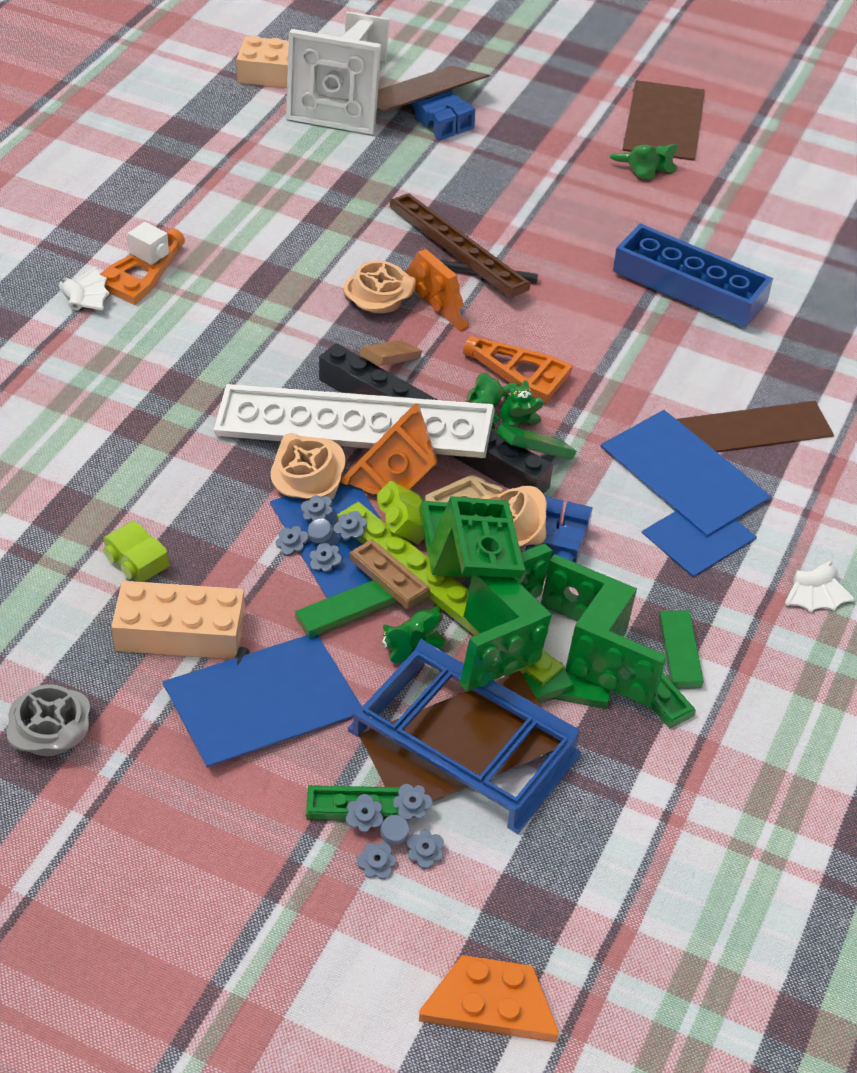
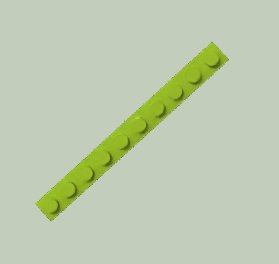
M357 502L337 514V522H339L338 518L342 514L348 515L352 511L360 512L362 518L366 519L367 525L363 528V536L356 539L362 544L371 539L377 542L430 587V596H428L430 600L474 636L480 634L463 617L469 593L465 586L452 576L432 575L429 558L402 536L391 532L386 523L361 503ZM543 650L542 657L537 663L527 665L517 671L520 670L522 674L527 673L543 686L563 670L564 666Z

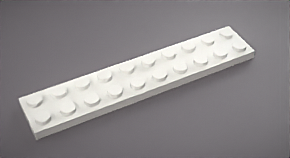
M226 384L214 432L216 436L281 441L286 434L295 433L299 436L329 439L336 442L339 446L371 449L417 403L420 406L435 454L486 458L495 410L493 404Z

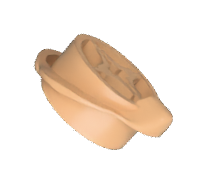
M379 260L369 261L357 269L356 275L349 277L345 281L343 295L363 310L378 314L390 313L400 307L403 299L413 294L416 279L392 263Z
M288 433L281 440L271 468L272 483L277 491L288 497L311 499L312 496L319 495L320 498L328 496L333 500L346 465L344 452L332 440Z
M521 486L506 490L501 494H486L481 497V499L509 501L519 547L540 545L545 541L547 501L544 494L538 488Z

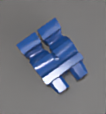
M453 90L411 103V106L415 109V119L418 122L420 121L426 128L434 125L433 132L438 141L455 136V133L458 135L472 130L475 127V108H473L470 102H464V99L460 100L456 94H453Z
M545 496L547 501L546 539L542 544L545 543L552 550L550 559L556 554L577 563L590 527L593 507L567 501L563 525H560L564 500ZM526 545L525 551L539 545Z

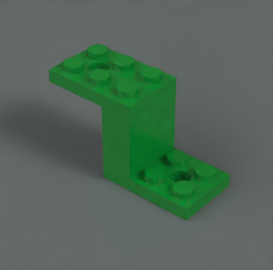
M450 496L448 502L422 500L419 512L432 575L472 578V575L522 578L525 568L509 501Z
M545 543L521 552L525 568L522 578L472 575L463 617L480 634L469 638L459 683L466 692L477 687L486 686L489 682L502 676L511 675L514 671L527 665H534L541 659L552 614L536 599L543 591L552 550Z
M554 554L549 561L541 604L550 610L578 621L574 627L565 670L650 708L656 698L667 655L624 637L627 633L637 588ZM569 587L575 588L579 595L573 594ZM623 665L631 667L634 673L627 671Z

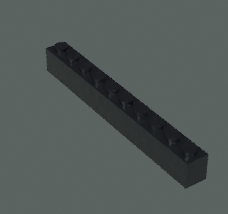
M337 343L319 356V380L341 393L438 400ZM493 430L490 432L486 458L451 455L508 489L533 486L544 494L551 485L552 463L525 448L510 445Z

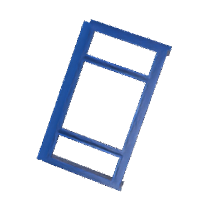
M420 639L413 653L360 710H356L353 713V723L348 727V732L359 737V734L363 733L369 726L509 811L507 828L519 834L580 758L581 752L576 749L579 729L494 680L486 686L477 687L473 691L525 720L524 724L480 776L404 731L450 678L460 683L464 665L459 660ZM424 662L441 672L394 724L379 716L422 669ZM537 727L561 742L520 793L514 797L490 781L533 729Z

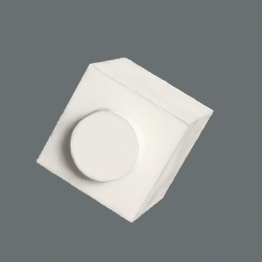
M143 222L128 232L129 253L148 264L153 265L169 254L167 233L159 228Z

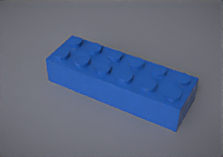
M641 223L616 248L613 272L625 278L634 280L744 328L750 324L768 302L773 278Z

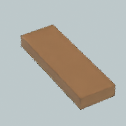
M403 340L362 346L359 355L378 366L418 360L423 350Z
M373 539L350 552V560L407 610L430 596V587Z

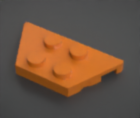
M427 249L417 252L405 272L416 279L414 291L460 332L469 328L468 321L461 318L459 308L464 306L459 291L457 275Z
M417 403L414 404L341 478V482L363 489V491L373 495L378 494L390 480L411 490L438 463L420 406Z
M462 955L419 1011L420 1022L556 1043L559 1030L531 965Z

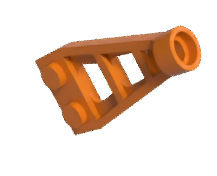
M171 228L166 232L169 254L163 257L157 264L150 265L131 254L107 267L100 273V275L107 278L105 289L110 294L136 305L151 292L177 254L178 249L184 245L185 238L183 234L175 228ZM137 266L148 271L143 279H138L126 273V271Z
M473 335L467 339L463 348L464 355L473 359L476 358L508 382L518 383L521 386L523 381H527L533 397L542 398L545 403L550 400L572 373L573 365L551 355L484 338L480 339ZM498 353L513 358L507 365H503L493 357ZM520 362L539 366L531 378L524 377L515 370Z

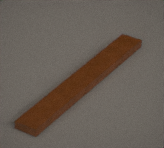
M410 193L390 200L391 209L508 297L512 298L530 290L531 283Z

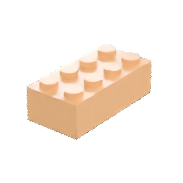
M245 36L236 59L237 83L287 88L289 41L279 38L268 39L258 36Z
M122 581L111 626L114 650L120 652L234 659L240 647L245 617L244 589Z

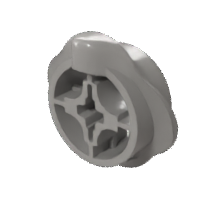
M52 684L40 685L28 690L18 697L10 707L6 733L8 742L15 749L40 756H55L68 751L79 744L88 732L90 704L87 697L78 691L68 690L62 686ZM71 714L74 720L65 725L66 717ZM32 715L30 723L25 726L22 721Z

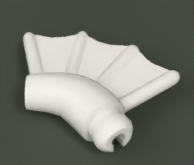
M97 267L91 268L77 280L63 278L65 282L60 281L59 288L70 298L69 307L72 310H80L81 307L96 310L104 309L103 301L110 293L105 289L107 278L98 273Z
M827 561L811 571L796 570L793 579L794 585L785 601V605L800 606L808 610L809 613L816 609L835 611L840 604L853 602L854 597L835 579V575L838 573V566L836 565L833 568L831 566L833 562Z

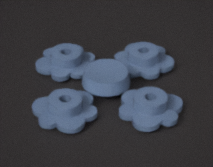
M314 495L310 500L303 502L301 505L304 519L306 521L312 520L308 527V533L301 531L299 526H294L292 529L283 528L279 531V539L276 540L275 544L278 548H281L282 554L291 555L294 551L301 552L304 549L303 544L307 543L309 539L315 543H321L317 546V550H313L310 553V566L314 571L322 569L324 572H329L332 570V566L335 567L341 564L342 557L339 554L338 546H330L324 542L332 537L333 532L341 535L344 540H349L351 537L360 538L364 534L363 528L366 527L367 521L365 518H362L360 512L352 511L348 515H340L338 518L339 522L334 525L333 529V526L326 520V516H330L333 513L331 498L328 496L320 498L319 495Z
M409 784L402 785L398 790L399 796H396L393 801L394 806L399 808V815H391L384 821L380 813L382 810L381 803L373 802L371 796L362 794L357 798V801L348 803L347 809L349 813L346 816L348 826L352 828L358 827L363 833L368 832L370 827L378 828L380 826V835L385 841L377 845L373 843L366 844L365 852H361L357 856V864L360 868L364 869L366 877L373 878L376 875L379 879H386L390 876L391 867L396 864V857L391 854V846L389 844L399 845L407 840V846L410 849L408 858L411 861H417L418 865L424 869L430 868L434 861L442 859L443 852L441 849L443 848L444 840L440 835H431L429 830L424 829L419 835L412 834L409 836L410 827L406 820L412 819L413 816L416 819H422L425 811L429 810L432 806V798L425 794L423 786L417 785L413 788Z

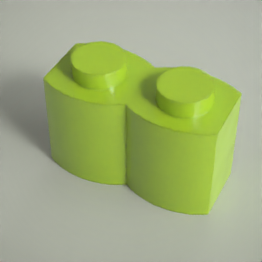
M390 480L377 494L379 508L386 513V524L391 532L419 544L425 538L419 512L422 499L417 493Z
M134 520L104 537L105 547L103 551L106 558L111 563L116 562L121 566L123 573L128 579L133 578L136 582H144L170 566L168 551L157 539L150 536Z

